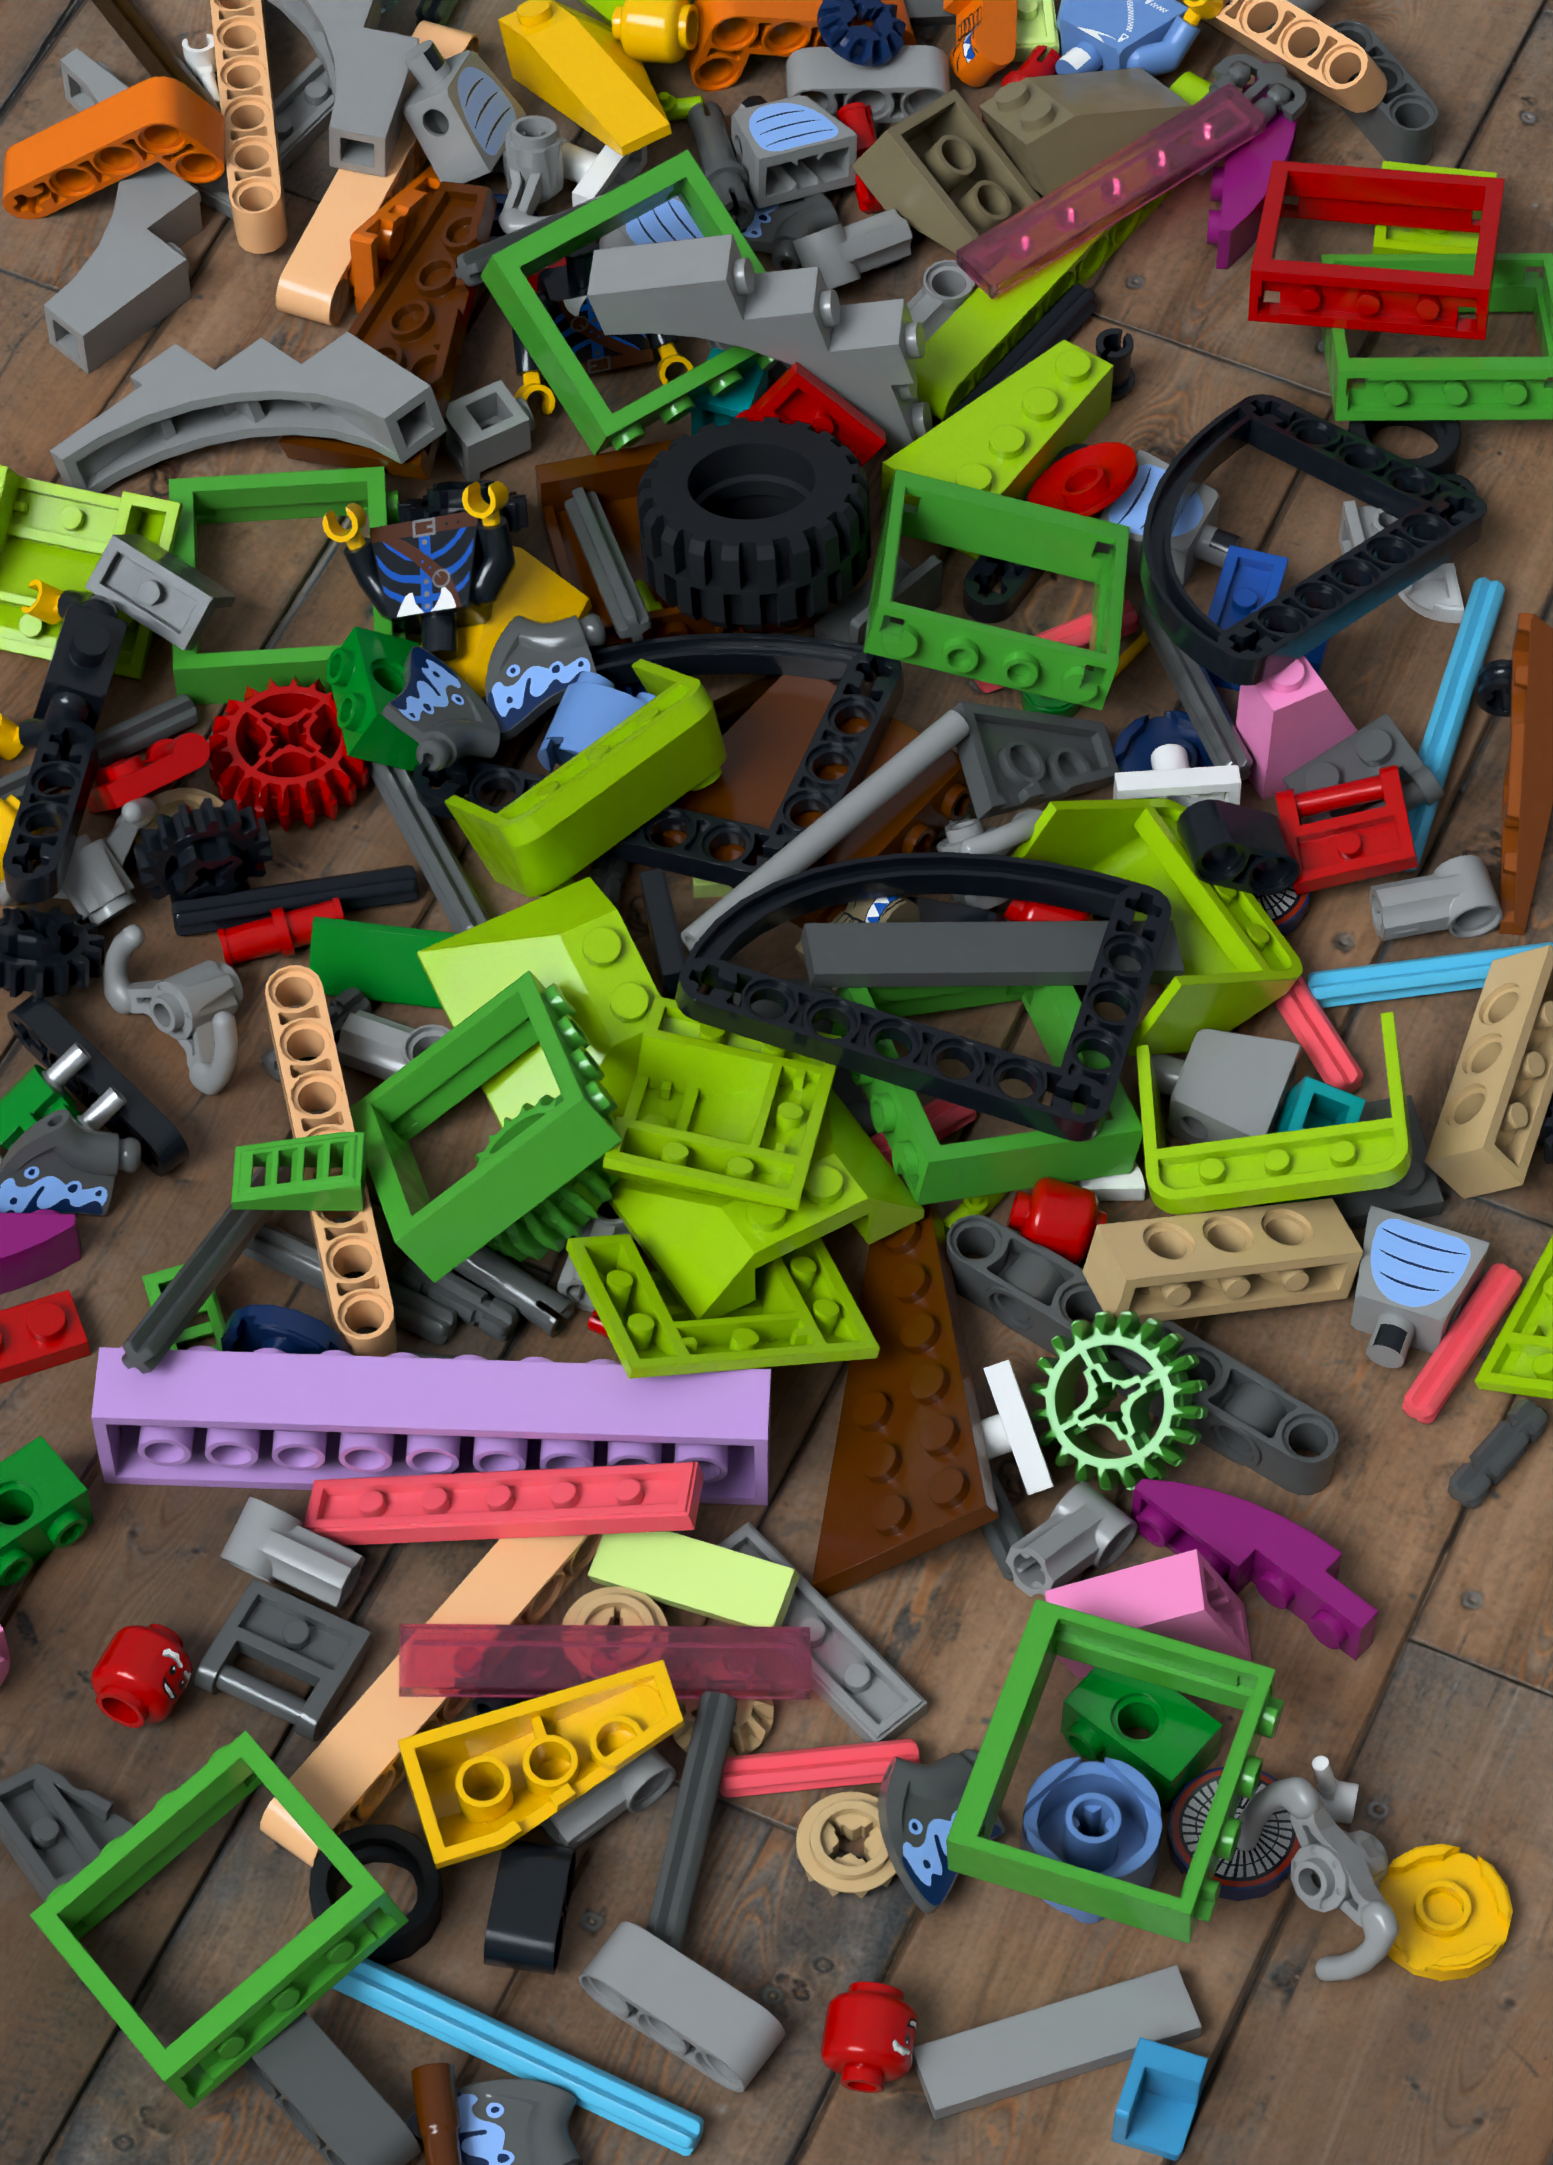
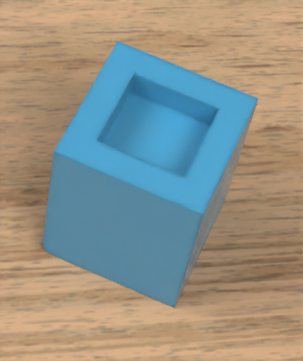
M1139 2037L1115 2111L1111 2141L1173 2161L1179 2160L1182 2156L1204 2087L1208 2058Z

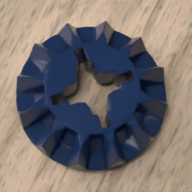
M823 0L819 7L817 25L823 40L833 52L851 63L862 66L883 65L891 61L904 44L903 34L906 23L897 19V5L895 4L885 5L880 0ZM855 17L860 21L868 19L874 23L871 29L867 25H854L850 27Z

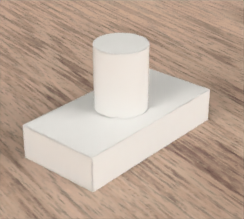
M569 142L563 144L564 178L578 183L572 191V207L612 191L638 177L647 164V146L623 157L607 145L597 154Z
M1165 744L1156 748L1151 754L1152 770L1118 772L1114 774L1113 799L1165 798L1178 802L1186 808L1196 802L1207 799L1240 805L1242 782L1238 765L1190 768L1187 751L1178 744Z
M1006 1360L983 1368L999 1414L981 1420L988 1460L1013 1451L1028 1495L1054 1487L1011 1361Z

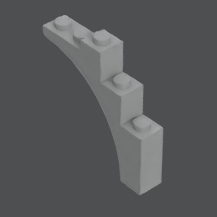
M267 0L279 8L307 37L325 67L335 98L329 125V166L386 177L405 121L403 105L418 83L403 59L412 48L419 44V38L377 30L381 18V0Z
M78 48L60 59L65 98L79 112L129 88L116 78L106 64L100 61H93ZM159 162L120 180L113 215L98 247L77 275L43 305L49 343L87 374L92 373L192 298L188 274L190 265L187 257L179 247L203 230L200 209L201 195L194 183L186 182L177 177Z
M733 234L594 250L587 297L605 335L652 333L697 337L743 347L785 362L791 366L798 362L886 432V443L893 455L932 429L930 406L928 402H920L917 394L916 362L917 358H923L925 355L924 330L920 322H913L904 298L840 305L836 291L828 290L819 266L754 274L751 260L748 257L742 258Z
M347 331L302 364L263 338H260L214 370L175 343L130 375L135 391L50 450V453L65 486L100 493L121 479L160 461L206 446L246 438L287 435L332 438L371 448L402 464L444 434L447 428L431 385Z

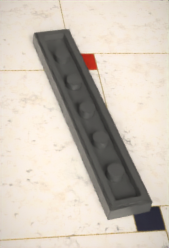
M1169 920L1149 984H1170L1175 976H1183L1185 972L1173 920ZM1109 921L805 923L801 934V941L810 988L1088 985ZM1132 921L1129 932L1141 936L1146 921ZM1120 954L1109 958L1111 965L1121 972L1135 973L1142 969L1140 964L1128 955Z

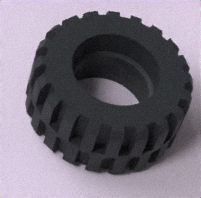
M747 417L730 419V424L716 426L715 423L699 427L695 435L689 437L683 434L672 441L668 451L662 449L651 461L638 485L637 509L644 574L648 583L672 608L678 606V610L683 615L696 621L703 617L708 619L712 626L729 628L730 624L744 625L745 630H762V625L778 623L779 627L793 625L799 617L808 615L811 619L824 613L829 607L830 602L835 604L841 602L852 591L853 586H856L862 579L868 568L867 561L871 557V532L866 472L861 468L858 458L846 445L842 446V443L835 436L825 430L819 434L816 433L810 424L795 421L793 425L782 423L781 418L764 417L763 421H747Z

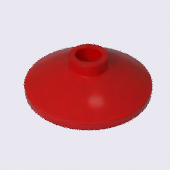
M1103 442L1081 448L1061 458L1045 470L1032 485L1027 501L1097 518L1102 514L1105 507L1118 499L1132 484L1139 468L1138 458L1131 447L1119 442Z

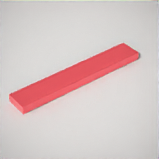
M698 1462L314 1480L303 1528L322 1537L330 1538L343 1546L695 1530L704 1475Z

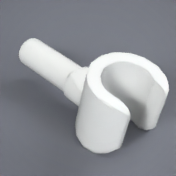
M206 34L207 47L202 49L189 47L188 40L185 38L182 41L185 66L194 77H199L204 90L221 109L219 89L215 79L217 67L214 36Z
M1322 1755L1315 1757L1312 1761V1767L1318 1781L1321 1801L1335 1822L1352 1825L1359 1784L1337 1780L1334 1777L1328 1758Z

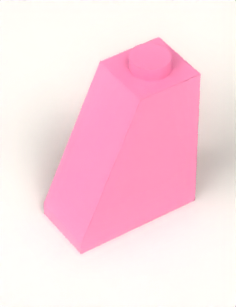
M1304 655L1261 683L1246 686L1240 685L1235 727L1253 760L1248 780L1262 800L1274 796L1275 792L1287 790L1283 778L1358 731Z
M1197 1549L1045 1591L1046 1602L1252 1662L1245 1605ZM1058 1655L1056 1656L1076 1678H1085L1095 1667Z

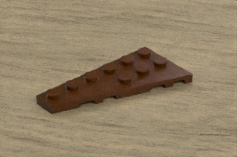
M442 181L348 331L431 385L443 420L445 419L477 286L468 287L462 278L457 279L454 269L458 267L457 257L463 252L488 242L498 204L489 187ZM287 435L282 436L279 444L287 457L292 459L347 468L384 466L385 474L429 481L440 436L402 464L371 448L332 438Z
M932 1203L921 1205L924 1209L923 1219L869 1245L859 1310L880 1350L877 1358L850 1360L812 1580V1586L824 1598L832 1596L999 1518L952 1268L946 1254L947 1242L942 1216Z

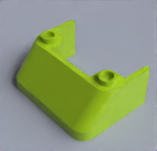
M639 659L631 666L646 691L657 697L498 813H493L456 795L444 801L495 882L529 898L543 897L574 883L573 876L685 793L690 790L697 791L716 781L722 774L721 765L725 762L727 753L713 701L700 680L644 659Z
M1165 798L1050 801L1034 824L1033 836L1021 843L1012 857L1048 861L1092 870L1151 886L1161 891L1168 898L1171 905L1170 920H1173L1185 972L1183 976H1175L1170 984H1163L1165 987L1164 992L1133 1033L1127 1051L1129 1056H1137L1136 1046L1149 1045L1151 1055L1189 1052L1197 1031L1206 1028L1230 1032L1286 995L1301 976L1303 967L1299 957L1253 894L1209 884L1199 880L1196 876L1177 831V821L1186 807ZM1135 912L1133 921H1146L1148 915Z
M1380 1013L1392 1118L1166 1147L1163 1105L1149 1045L1136 1046L1146 1179L1154 1204L1164 1212L1182 1215L1381 1189L1399 1182L1410 1168L1413 1149L1404 1071L1394 1013Z

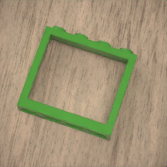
M689 150L676 155L493 254L480 276L594 456L611 446H614L616 451L625 446L630 448L646 436L645 427L662 419L666 426L686 416L696 407L693 403L695 399L708 392L714 398L721 397L743 382L742 373L759 365L762 371L773 368L777 361H779L743 347L733 346L620 410L611 413L526 279L676 196L679 197L704 237L733 234L742 258L748 257L751 260L754 274L766 272Z
M1497 253L1489 312H1533L1542 354L1541 357L1349 358L1345 330L1321 327L1335 421L1553 420V253ZM1476 254L1321 255V263L1462 275L1474 274ZM1525 267H1543V277L1539 278L1538 272H1525ZM1459 306L1458 313L1476 312V308ZM1352 378H1365V383H1353Z
M384 466L169 479V501L179 502L183 505L172 555L198 571V524L324 517L330 510L336 516H348L345 507L349 503L360 505L365 514L369 515V534L370 528L399 523L398 490L386 491ZM373 605L374 631L406 639L405 632L394 633V623L383 618ZM201 636L193 650L184 651L172 643L177 696L187 694L194 705L227 704L228 699L244 702L247 686L258 692L265 691L270 677L278 687L289 686L295 675L301 682L302 687H310L320 678L327 694L332 691L331 685L326 678L327 663L332 652L340 648L341 645L201 653Z
M896 469L881 514L863 652L1102 710L1119 664L1130 527ZM905 494L919 497L918 505L904 504ZM901 535L1095 583L1089 649L893 602ZM1096 542L1113 545V547L1109 548L1108 553L1094 550ZM890 618L903 619L904 623L901 625L890 622Z
M530 970L350 1107L355 1132H365L367 1166L394 1242L434 1283L622 1141V1137L611 1114L618 1106L607 1089L599 1082L605 1076L597 1062L586 1050L591 1044L583 1030L572 1018L577 1014L576 1010L565 999L561 989L555 983L545 988ZM539 1041L563 1101L431 1201L409 1140Z
M1073 985L838 987L836 993L837 997L899 1017L1022 1000L1053 1066L1061 1068L1082 1004ZM832 1020L833 1028L831 1034L841 1037L847 1034L845 1028L840 1023ZM891 1039L880 1040L875 1043L876 1049L882 1055L893 1059L899 1058ZM1085 1050L1077 1054L1079 1060L1091 1069H1105L1111 1065L1109 1059L1104 1054L1095 1050ZM850 1071L853 1082L857 1086L862 1085L868 1098L871 1119L875 1130L878 1133H884L892 1151L895 1174L903 1175L918 1205L1033 1188L1036 1182L1044 1177H1051L1068 1183L1131 1173L1143 1137L1142 1124L1120 1079H1118L1104 1126L1099 1135L1091 1140L1082 1142L1070 1141L1041 1131H1032L940 1145L915 1091ZM1073 1102L1076 1113L1083 1115L1086 1106Z
M1036 1599L946 1839L948 1870L1190 1944L1198 1920L1210 1923L1215 1912L1221 1882L1213 1880L1219 1859L1231 1861L1237 1848L1243 1821L1234 1818L1240 1798L1244 1797L1252 1800L1255 1795L1264 1761L1262 1758L1255 1757L1261 1737L1273 1739L1281 1719L1284 1700L1274 1698L1276 1669ZM1057 1655L1244 1711L1179 1897L989 1840Z
M244 1731L232 1743L218 1749L205 1766L177 1790L165 1794L150 1813L124 1835L110 1841L96 1859L69 1882L55 1888L49 1894L46 1901L30 1914V1917L160 2078L190 2110L409 1921L386 1891L247 1731ZM263 1783L352 1888L166 2048L81 1944L79 1939Z

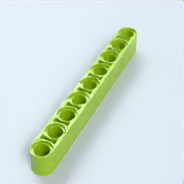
M1188 71L1182 74L1169 89L1194 107L1209 92V87L1213 83ZM1233 95L1224 104L1230 106L1238 99V97ZM1212 110L1173 145L1184 150L1219 115ZM1229 129L1224 134H1222L1197 159L1201 161L1225 136ZM1169 131L1076 185L925 342V355L923 358H917L916 362L917 394L920 402H928L931 415L943 420L1072 285L1080 284L1083 286L1189 174L1169 162V157L1156 148V145Z

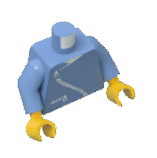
M1061 0L1056 26L1060 32L1062 57L1055 64L1056 72L1060 75L1142 68L1153 77L1173 72L1178 68L1200 33L1201 27L1198 25L1200 20L1212 19L1220 14L1223 8V0H1183L1187 6L1176 0Z

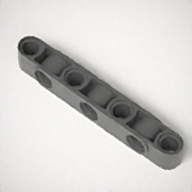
M968 1215L959 1218L951 1225L947 1233L946 1254L951 1264L956 1293L994 1315L1008 1328L1058 1357L1051 1344V1340L1055 1336L1065 1335L1073 1340L1071 1323L1074 1322V1319L1087 1318L1094 1321L1095 1314L1103 1312L1082 1272L1083 1269L1050 1249L1030 1242L997 1221L983 1215ZM979 1254L985 1256V1258L970 1259L965 1257V1255ZM1162 1321L1163 1330L1160 1341L1171 1333H1179L1184 1337L1181 1348L1175 1354L1177 1358L1190 1354H1195L1199 1358V1364L1194 1369L1187 1371L1189 1381L1201 1379L1206 1380L1208 1384L1206 1391L1192 1394V1404L1207 1407L1209 1411L1208 1416L1203 1419H1189L1188 1425L1195 1428L1201 1434L1200 1442L1227 1459L1250 1468L1283 1489L1297 1495H1313L1321 1492L1329 1485L1333 1476L1338 1448V1431L1331 1420L1286 1393L1270 1379L1172 1321ZM1117 1345L1106 1347L1111 1360H1119L1125 1371L1132 1376L1146 1374L1153 1370L1152 1366L1142 1356L1128 1348ZM1087 1365L1083 1367L1082 1372L1088 1368ZM1140 1388L1117 1390V1393L1128 1399L1127 1396ZM1163 1392L1153 1399L1149 1409L1150 1413L1162 1419L1164 1412ZM1307 1449L1315 1452L1318 1456L1303 1457L1294 1451Z

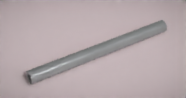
M954 710L947 711L681 932V939L688 950L691 952L694 944L712 923L740 900L773 882L807 870L968 736L970 729L966 720Z

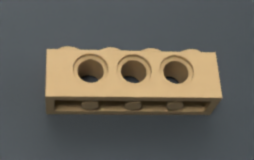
M1551 945L1493 960L1486 977L1424 1162L1463 1199L1522 1186L1553 1093V947Z
M1333 1198L1100 1224L1096 1226L1082 1272L1103 1312L1110 1311L1117 1322L1123 1311H1136L1140 1324H1143L1149 1318L1168 1321L1347 1299L1363 1255V1250Z

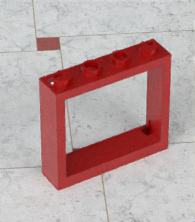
M1273 160L1251 266L1248 321L1485 340L1501 230L1505 178ZM1298 196V205L1285 204L1286 197ZM1473 210L1482 211L1481 220L1472 219ZM1283 217L1479 233L1473 275L1275 259ZM1266 291L1280 292V303L1264 302ZM1459 306L1476 308V319L1458 318Z

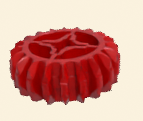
M295 675L289 686L278 687L270 677L265 691L258 692L247 686L244 702L228 699L225 709L226 715L215 717V723L212 727L213 735L209 736L208 742L210 747L209 760L211 761L208 764L210 778L214 781V785L218 786L219 796L223 799L224 803L229 799L236 800L238 811L251 805L255 808L257 818H264L266 825L273 819L279 820L280 825L287 832L292 821L303 820L312 829L315 817L321 814L335 821L338 805L354 807V802L357 798L356 791L366 790L369 781V771L365 763L369 761L348 756L342 730L337 723V709L333 693L331 691L326 694V688L323 686L320 678L310 687H302L301 682ZM328 740L337 747V751L331 759L325 756L322 750V746ZM251 748L259 752V760L253 766H250L244 760Z

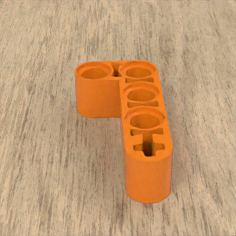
M695 0L694 5L699 12L698 41L695 48L687 50L686 53L695 86L708 92L729 88L740 78L750 54L789 57L793 52L801 48L829 47L823 40L817 25V14L823 0ZM880 0L885 5H897L896 17L906 23L903 45H916V39L904 0ZM855 17L850 27L854 25H867L871 29L874 23L868 19L860 21Z
M161 76L146 79L7 149L4 155V209L17 218L39 219L157 162L186 182L200 184L215 181L225 171V118L217 109L175 78Z

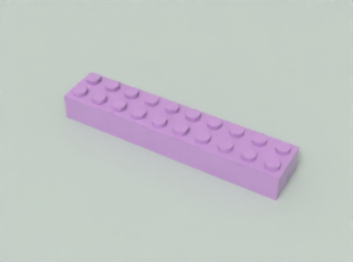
M123 1346L120 1348L99 1347L91 1419L104 1483L312 1490L314 1480L698 1462L704 1475L699 1503L768 1505L771 1442V1369L753 1368L629 1379L623 1365L609 1359H596L588 1363L553 1362L543 1357H528L521 1361L487 1360L477 1355H460L454 1359L420 1358L417 1355L405 1352L380 1357L353 1356L348 1352L340 1350L325 1351L321 1354H289L274 1348H262L254 1352L219 1351L208 1346H194L187 1350H169L152 1372L142 1374L136 1367L128 1369L123 1364L122 1356L125 1354Z

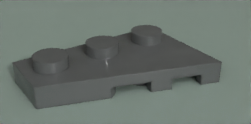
M960 701L952 709L966 720L970 729L969 735L960 741L956 748L978 820L1104 788L1114 780V774L1119 772L1104 722Z

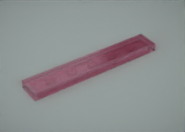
M1228 83L956 250V264L991 299H994L1266 131L1267 117L1232 83Z
M399 1624V1697L537 1698L664 1660L676 1699H700L704 1692L716 1691L731 1695L736 1699L810 1700L812 1693L810 1627Z

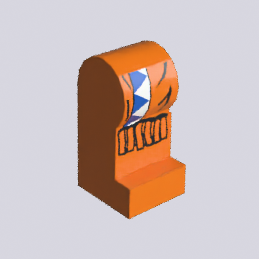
M943 0V10L956 15L957 45L951 50L950 64L955 75L965 84L977 88L985 86L996 72L1004 69L1014 59L1016 53L1018 0Z

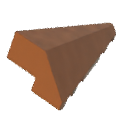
M1518 613L1512 647L1510 747L1503 779L1499 904L1503 918L1499 924V934L1512 935L1525 934L1553 808V628L1531 613Z

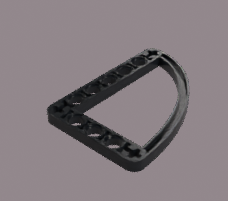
M1266 394L1252 395L1244 398L1216 417L1196 434L1173 459L1159 480L1148 505L1140 550V579L1146 601L1157 623L1177 647L1197 664L1227 682L1245 686L1256 685L1267 680L1296 659H1299L1476 543L1483 534L1487 505L1477 495L1282 398ZM1247 444L1377 509L1380 508L1385 513L1398 519L1226 630L1221 629L1201 612L1186 593L1176 573L1171 554L1172 532L1190 498L1216 468Z
M759 633L680 635L646 639L637 643L629 642L590 651L596 673L610 680L615 687L641 682L631 666L639 659H644L688 676L708 674L791 675L839 682L769 829L669 805L605 852L603 856L736 887L806 829V827H800L793 823L797 815L808 810L826 813L862 783L903 697L905 685L901 662L863 652L864 645L786 634ZM875 680L871 689V699L867 697L866 682H873ZM484 696L481 699L487 705L486 696ZM853 717H861L870 722L865 730L855 734L844 733L837 728L841 722ZM474 756L461 757L450 767L443 768L437 772L429 771L428 769L431 764L424 760L421 764H417L412 776L417 798L421 804L433 815L453 820L455 818L444 802L453 795L493 813H498L547 777L472 759ZM831 763L841 764L848 768L844 776L835 780H823L815 775L821 767ZM446 780H453V783H451V782H445V781H446ZM432 786L440 787V788H439V789H432ZM504 789L515 794L513 799L505 805L489 806L483 803V799L495 790ZM669 830H679L687 835L682 843L670 848L661 847L654 843L658 835ZM726 844H737L745 849L740 857L731 861H719L712 856L717 848ZM829 851L807 870L823 866ZM762 852L764 857L758 856V853Z
M955 852L897 853L851 859L812 868L773 882L740 900L717 918L694 944L680 971L675 1000L680 1011L697 1022L1053 1136L1082 1142L1091 1140L1099 1135L1104 1126L1169 924L1171 905L1168 898L1161 891L1151 886L1101 872L1048 861L993 854ZM957 894L1000 897L1053 905L1109 919L1061 1068L739 966L729 961L737 952L759 935L790 919L825 907L862 899L898 895ZM1135 912L1148 915L1141 936L1129 932ZM1120 954L1128 955L1134 958L1142 969L1135 973H1124L1115 969L1111 965L1109 958ZM703 984L715 987L710 992V995H704L697 991L702 988ZM735 992L741 994L739 1007L731 1005ZM759 1000H771L778 1003L784 1009L785 1014L775 1019L763 1018L752 1010L751 1004ZM1101 1002L1114 1003L1124 1010L1127 1017L1119 1021L1106 1020L1095 1012L1093 1006ZM824 1019L834 1020L845 1028L847 1034L837 1039L825 1038L814 1030L813 1024ZM885 1039L896 1040L907 1048L909 1054L898 1059L888 1058L876 1049L875 1043ZM1085 1050H1095L1104 1054L1109 1059L1111 1065L1105 1069H1091L1079 1060L1077 1054ZM945 1059L959 1060L969 1068L971 1074L960 1079L950 1078L938 1069L937 1063ZM1006 1079H1018L1025 1082L1031 1088L1033 1094L1027 1098H1013L1001 1090L999 1083ZM1046 1092L1053 1093L1050 1106L1042 1104ZM1073 1102L1086 1106L1083 1115L1071 1111Z

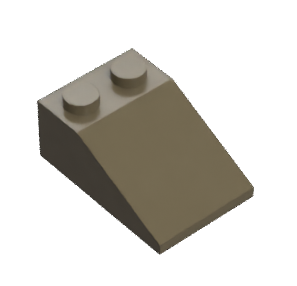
M1142 68L1026 77L1020 82H1012L1001 87L993 98L978 106L989 133L1031 187L1049 201L1195 115L1192 106Z
M956 89L951 90L886 130L851 166L885 211L895 208L897 213L907 220L909 226L986 273L997 268L1051 212Z

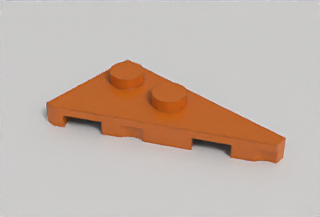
M432 165L357 228L349 238L352 265L348 284L349 287L354 288L357 314L363 309L439 188L441 182Z

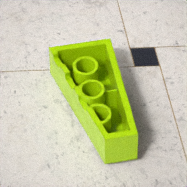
M1065 339L884 461L882 463L881 509L884 508L896 469L1023 500L1034 482L1048 468L1057 454L1065 447L1073 444H1082L1110 412L1114 365ZM905 494L904 504L918 505L919 497ZM956 549L976 561L980 557V554Z

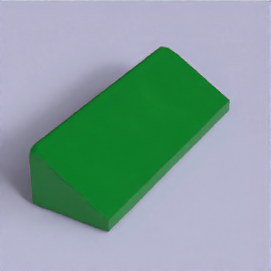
M314 916L309 968L319 976L325 995L338 996L344 990L356 987L364 994L365 998L371 1001L443 1009L417 957V952L458 933Z

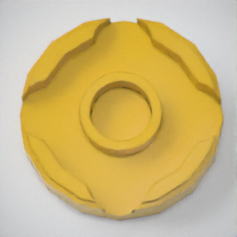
M1435 1844L1415 1847L1391 1862L1385 1878L1379 1883L1380 1888L1378 1889L1387 1904L1392 1907L1399 1924V1934L1388 1953L1391 1960L1413 1975L1437 1981L1468 1978L1492 1964L1506 1944L1513 1909L1508 1886L1493 1865L1477 1855V1859L1469 1854L1461 1853L1460 1847Z

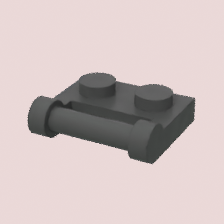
M1385 713L1283 778L1287 789L1294 788L1295 794L1380 775L1379 768L1397 764L1401 781L1405 778H1408L1410 781L1403 786L1407 812L1423 802L1430 806L1445 796L1430 769L1424 765L1388 713ZM1382 799L1366 810L1386 806L1385 799ZM1364 804L1312 815L1307 818L1312 823L1352 813Z
M253 1578L203 1657L195 1675L194 1685L212 1695L222 1691L295 1725L296 1734L316 1742L326 1731L334 1708L372 1648V1632ZM240 1652L315 1688L308 1700H305L232 1666Z

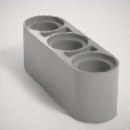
M902 45L898 54L891 61L879 66H862L851 63L838 56L829 47L801 48L793 52L786 62L787 98L796 95L807 96L835 118L837 111L841 107L854 102H863L865 106L868 104L871 106L874 123H899L951 91L948 56L943 50L935 46Z
M625 1921L620 1923L578 1978L585 1992L603 2008L721 2086L737 2093L744 2092L786 2035L781 2023L763 2006L647 1930L631 1922Z

